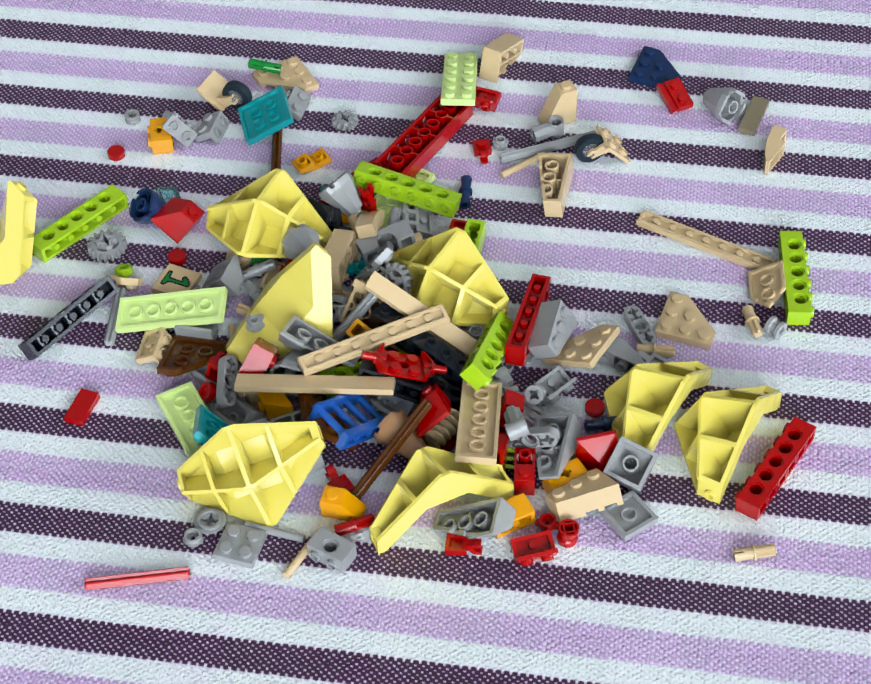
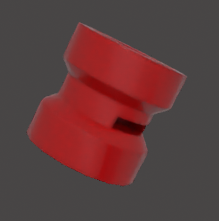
M564 519L558 526L557 542L562 547H573L578 541L579 525L575 520Z

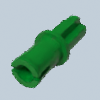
M250 58L248 67L261 70L263 73L270 72L280 75L282 64Z

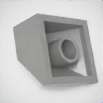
M234 254L215 265L202 288L205 289L207 285L210 288L225 286L228 290L227 299L232 296L236 297L240 293V287L244 281L238 256Z
M621 436L603 473L620 485L640 494L659 454Z

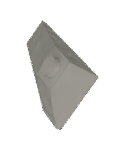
M296 315L281 330L278 339L286 347L305 354L337 343L336 340ZM361 356L340 364L354 367Z
M574 412L537 415L534 427L552 426L560 432V438L556 446L535 448L540 480L559 478L576 448V438L580 437L582 426Z

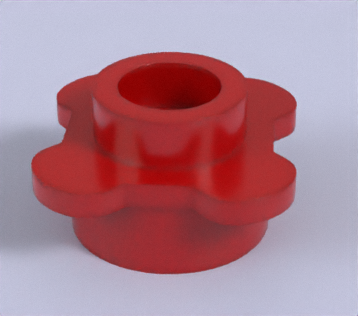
M544 513L539 519L535 520V525L540 527L542 532L558 529L560 524L551 513Z

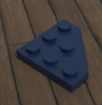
M644 46L629 74L628 81L656 88L658 83L663 84L665 81L678 77L682 81V77L661 50Z

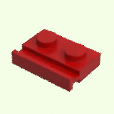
M679 77L665 81L663 84H657L656 89L670 114L693 107L694 103Z

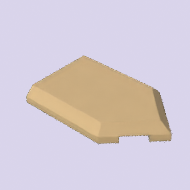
M783 260L748 272L751 301L770 309L786 290Z

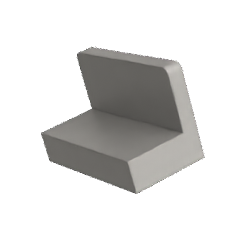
M175 325L174 327L176 335L216 340L219 332L218 326Z

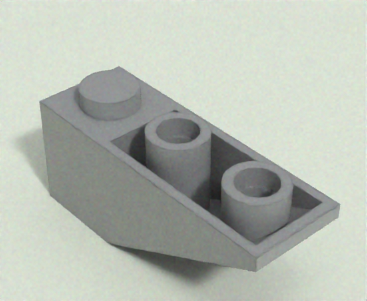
M618 336L599 359L601 363L624 373L633 368L635 364L645 363L630 344Z

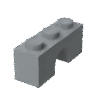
M406 218L379 229L377 236L355 240L358 251L366 265L388 241L397 246L398 249L416 243L414 232Z

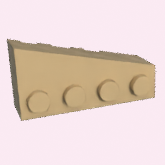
M538 153L545 217H563L574 172L572 153Z

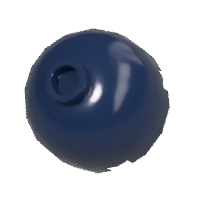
M142 188L136 193L138 194L137 198H133L131 201L129 215L135 222L149 225L153 224L150 220L162 209L164 202L162 197L149 188Z

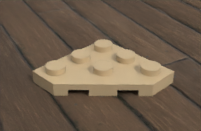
M297 56L276 63L282 64L280 75L270 72L263 73L261 70L252 72L253 78L261 87L269 85L277 88L282 85L284 90L288 91L297 86L306 93L319 89V83Z
M670 291L656 326L655 335L656 337L710 350L715 337V330L689 296Z
M602 324L570 338L557 357L543 358L546 365L593 369L621 332L619 326Z

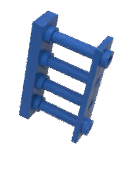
M342 394L322 402H316L311 408L312 412L308 419L311 421L322 417L339 434V439L335 446L341 451L374 438V433L378 434L380 430L378 427L379 423L387 415H380L363 398L364 395ZM355 404H359L374 420H369ZM347 408L362 424H356L342 409ZM334 412L350 429H344L330 413Z

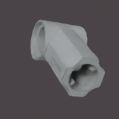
M554 115L548 119L547 123L531 128L530 135L534 143L549 137H562L564 135V119L559 115Z
M513 405L506 407V411L503 413L506 422L504 425L510 440L513 441L530 434L520 408Z

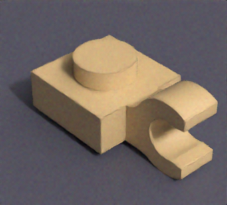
M109 276L110 279H115L117 287L126 285V289H137V286L143 285V278Z

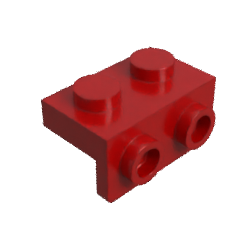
M476 86L475 106L473 107L483 111L495 112L502 94L499 91Z
M551 530L509 540L515 565L521 564L522 567L534 564L533 561L539 559L542 562L553 560L554 556L558 553Z

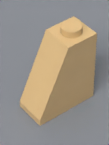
M571 80L554 84L538 116L540 124L547 123L548 119L554 115L561 116L564 119V124L576 121L577 88Z

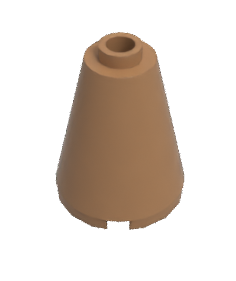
M398 409V413L395 411L389 413L379 423L378 427L380 430L378 434L374 433V438L384 446L388 445L409 418L401 409ZM416 428L397 452L409 460L415 450L427 446L422 437L419 438L417 436Z

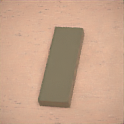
M753 96L738 127V132L755 136L769 106V99Z

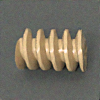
M451 408L450 415L423 435L424 440L430 447L440 449L441 446H446L447 441L452 439V436L458 430L459 412Z

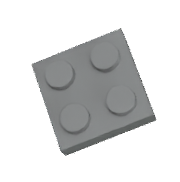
M634 490L622 496L624 504L617 506L614 503L604 506L605 510L599 512L624 542L658 523V516Z
M227 522L212 554L213 559L253 569L267 538V531Z

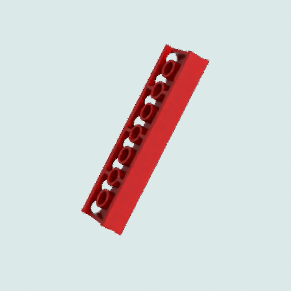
M440 94L373 164L377 166L380 164V167L414 178L471 118L473 106L440 105Z

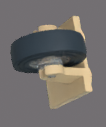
M215 70L210 73L196 90L218 111L221 110L222 112L228 106L238 109L252 101V93L245 84L236 80L228 82Z
M599 125L595 126L596 133L580 137L574 145L575 155L582 162H593L608 152H611L627 164L630 162L627 150L621 145L622 140L617 135L613 136L607 128L603 129Z

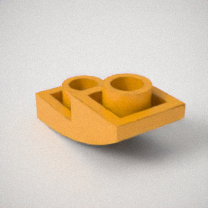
M323 148L309 156L305 152L291 161L300 174L315 171L332 162L330 156Z

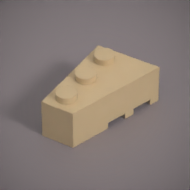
M505 33L484 46L481 51L482 61L479 77L497 83L499 81L498 76L505 74V68L508 65H512L522 54L524 38Z
M334 229L331 236L328 237L327 245L324 249L331 255L332 290L343 291V282L348 280L349 273H346L349 264L352 265L357 249L355 231Z
M597 468L545 495L549 513L553 514L559 523L564 519L575 520L586 516L585 512L598 509V512L605 510L604 506L614 503L617 506L624 504L619 483Z

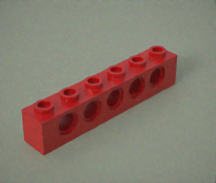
M532 274L505 345L506 364L524 367L530 351L528 345L541 302H547L550 296V276Z
M794 417L790 423H786L782 431L783 434L776 437L773 448L766 451L763 462H758L753 476H748L743 490L739 489L734 498V501H736V511L756 521L759 519L813 442L816 426L797 417Z

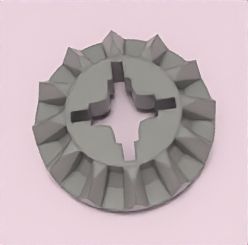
M345 110L344 112L339 111L335 113L333 118H331V122L334 128L347 131L355 128L358 125L359 119L353 111L347 112Z
M207 507L195 515L193 524L194 528L199 529L207 537L209 534L216 536L217 532L223 531L224 526L227 525V518L221 509ZM212 517L214 522L211 523L210 526H208L207 523L211 520Z

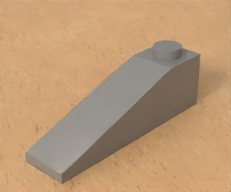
M502 497L438 510L433 529L477 539L495 536L513 527L516 509Z

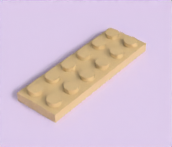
M463 379L454 462L496 465L502 383L491 382L487 387L484 388L482 386L476 391Z

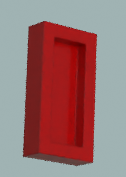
M81 388L64 416L65 422L84 426L100 399L99 393Z

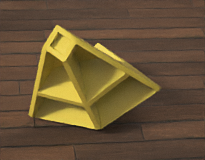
M277 168L221 202L209 205L207 208L206 229L234 253L244 257L287 258L284 255L281 241L289 228H297L300 224L316 229L323 248L326 247L328 237L332 234V231L287 171Z
M10 180L8 182L0 216V285L14 284L30 268L32 262L37 199L20 181Z
M454 227L394 251L393 257L388 262L406 265L405 270H411L409 276L414 277L410 281L414 284V287H410L412 291L410 295L429 308L443 304L450 322L455 326L480 325L485 327L487 322L500 310L506 316L509 314V310H507L509 297L467 232L460 228Z
M315 241L275 275L264 287L227 342L226 354H232L243 364L254 342L260 337L279 348L277 354L280 355L278 359H281L293 349L286 347L278 340L279 334L294 315L333 338L330 253ZM248 315H264L263 323L265 327L260 332L254 333L246 330L247 322L245 318Z
M697 360L692 362L635 364L633 368L617 381L609 385L604 392L608 416H617L612 422L611 429L616 430L618 441L623 436L654 452L670 419L692 390L704 387L709 383L713 369Z
M764 385L705 392L679 417L674 425V429L697 495L720 504L746 441L762 415L776 411L779 408L782 398L781 391Z
M316 421L232 424L221 428L176 470L178 487L182 494L191 501L207 507L219 508L225 514L243 521L270 527L275 526L326 447L321 429Z
M429 446L417 449L373 523L369 526L370 540L378 554L383 553L427 509L466 493L492 498L502 497L504 500H507L513 496L514 484L512 480L509 479L500 464L483 465L454 462L455 453Z

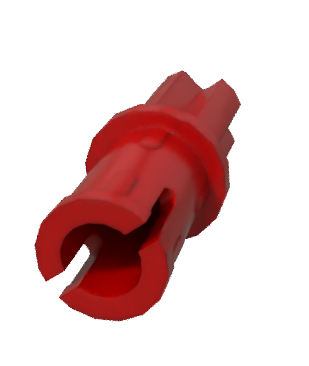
M371 513L355 519L351 517V520L333 525L335 533L339 536L352 532L358 533V530L371 526L375 517Z

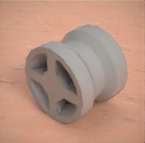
M773 315L768 319L763 330L767 334L771 333L773 338L778 340L783 336L788 325L784 321L780 322L778 317Z
M533 384L526 388L524 396L527 402L535 405L545 400L547 391L541 384Z

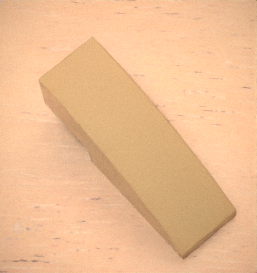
M774 125L771 129L765 145L763 169L766 175L784 155L788 129L778 125Z
M384 210L366 212L359 216L355 225L359 239L377 236L378 230L382 229L385 216Z

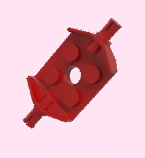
M382 343L374 353L364 350L361 353V359L372 360L378 373L427 382L430 376L434 375V372L442 374L447 372V366L434 363L425 351H422L419 357L414 354L384 350L385 343Z

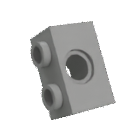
M320 527L307 543L308 556L313 561L321 562L329 569L342 574L357 557L355 543L323 527Z

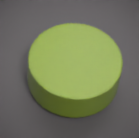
M120 264L114 268L115 275L119 277H127L134 273L131 264Z

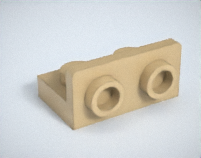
M164 327L145 331L135 361L139 365L152 361L159 365L173 337Z

